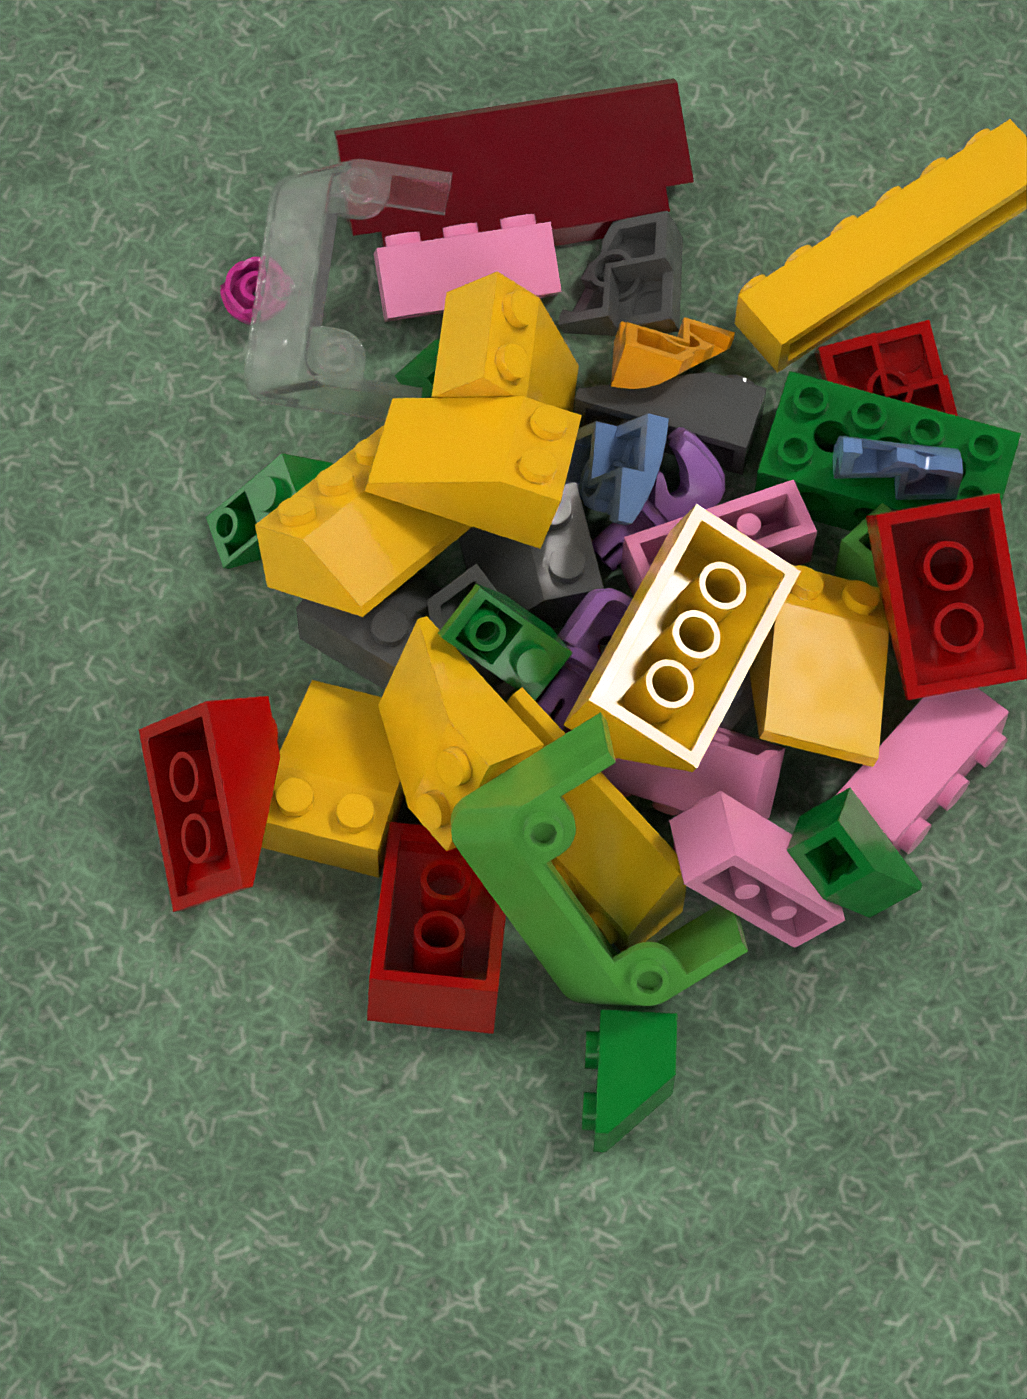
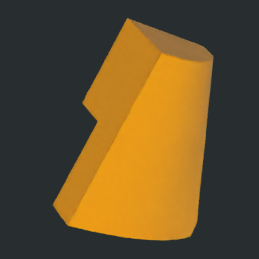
M684 317L676 337L621 321L614 340L611 387L640 389L659 385L730 349L735 332Z

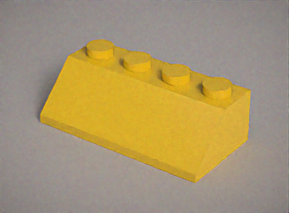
M384 425L369 437L357 443L355 448L329 468L321 471L315 479L292 497L281 502L275 510L255 524L268 588L364 617L472 526L365 492Z
M696 504L668 533L563 725L573 730L601 712L608 722L615 758L693 772L699 766L801 571Z
M523 687L516 691L506 702L544 744L542 748L565 735L564 731ZM600 772L562 796L574 814L576 833L570 847L552 859L551 862L611 945L614 943L623 952L635 944L646 942L683 912L686 885L683 882L677 853L605 775Z

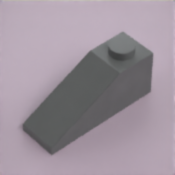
M712 372L675 376L659 385L640 389L611 387V384L579 388L575 397L574 413L582 415L579 428L595 421L619 426L648 413L669 418L667 437L676 428L684 427L694 433L708 447L723 470L743 475L763 416L767 388L755 385L751 380L743 376H723ZM666 438L664 453L675 455L669 446L670 441Z

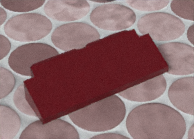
M674 78L334 131L346 218L352 235L357 236L380 232L382 247H386L385 237L390 235L419 232L421 241L444 238L442 228L467 223H477L478 232L501 229L500 219L526 214H535L536 224L551 222L554 246L603 239L613 221L662 211L670 212L666 187L694 182L678 83Z

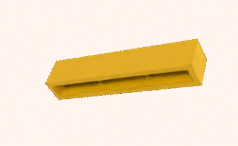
M1011 119L992 131L989 128L979 131L967 142L963 150L949 159L940 157L934 160L924 169L918 179L904 188L901 186L891 188L880 197L875 207L858 218L855 215H851L843 219L832 230L829 237L813 247L811 245L800 247L790 255L784 266L767 277L761 274L752 278L739 292L734 324L777 373L1025 211L1027 209V136Z

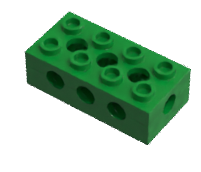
M789 371L759 465L754 493L794 479L813 521L852 531L882 503L887 505L892 511L996 493L1000 494L1002 503L1021 433ZM839 436L894 443L959 449L962 458L963 476L957 499L896 500L895 478L834 479L833 452L837 438Z

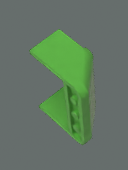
M600 712L462 798L456 804L451 814V834L456 848L567 998L581 1004L653 1006L667 1001L748 952V947L740 916L718 904L657 942L638 943L617 954L552 864V859L570 847L576 833L574 814L562 796L616 763L608 722Z

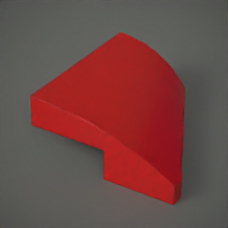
M930 320L821 346L814 351L822 380L958 416L948 375H944Z

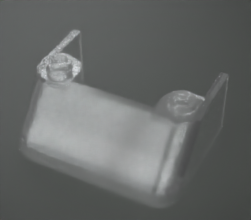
M353 159L289 175L276 183L269 198L244 365V382L247 390L254 398L271 405L385 421L392 398L422 397L423 388L363 379L366 355L360 340L346 330L322 326L337 218L368 219L380 213L385 206L445 215L453 173L366 159Z

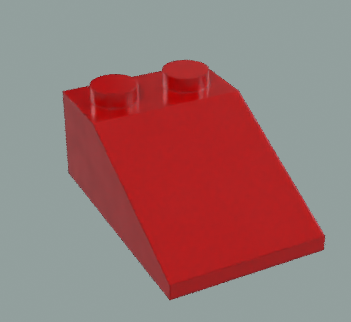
M986 494L867 515L866 521L876 579L906 700L1027 679V653L1000 494Z
M269 696L205 701L139 729L173 912L188 910L252 888L280 761L277 742L278 728L272 717Z
M389 823L369 975L367 1021L494 1034L506 915L459 850L454 848L446 851L423 825Z

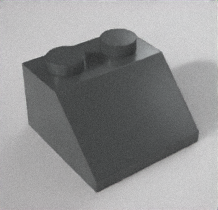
M576 482L565 484L561 502L541 549L475 527H471L458 538L466 571L477 563L497 592L512 599L552 629L564 627L574 610L590 591L604 589Z
M416 573L364 617L302 599L296 607L299 638L385 690L417 619L425 616L430 619L427 600L443 588Z

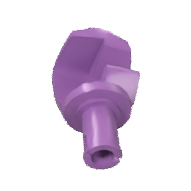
M684 427L676 428L667 437L670 441L669 446L675 454L680 469V485L677 490L669 493L665 477L662 472L658 471L650 495L633 523L621 525L612 522L593 540L591 539L594 553L599 555L598 558L612 572L622 562L624 537L684 517L696 504L704 509L714 507L720 502L725 492V475L719 462L708 447L694 433Z
M606 588L590 591L574 610L558 635L573 653L557 672L537 704L548 715L551 714L554 707L557 709L552 720L564 732L566 731V726L563 724L602 655L599 652L598 645L605 646L608 644L632 601V598L615 589Z

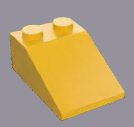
M498 271L446 292L432 398L525 396L573 412L579 365L538 296Z
M525 396L392 398L365 492L541 549L561 502L582 415Z
M792 565L801 572L749 669L759 739L873 767L879 758L889 627L879 588L860 580H848L815 571L807 566Z
M425 616L417 619L378 707L407 806L446 851L456 848L451 834V814L456 804L471 792L541 750L544 744L456 647L440 637L438 634L440 630Z
M316 680L311 681L280 749V761L261 848L380 877L385 861L389 823L397 821L404 799V792L378 707L382 697Z

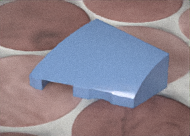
M648 413L619 426L595 421L579 428L565 484L576 482L580 499L583 500L584 505L592 510L609 514L611 522L621 525L632 524L642 510L656 481L666 444L669 418Z
M839 436L833 452L834 479L895 478L896 500L957 499L963 476L962 458L959 449Z

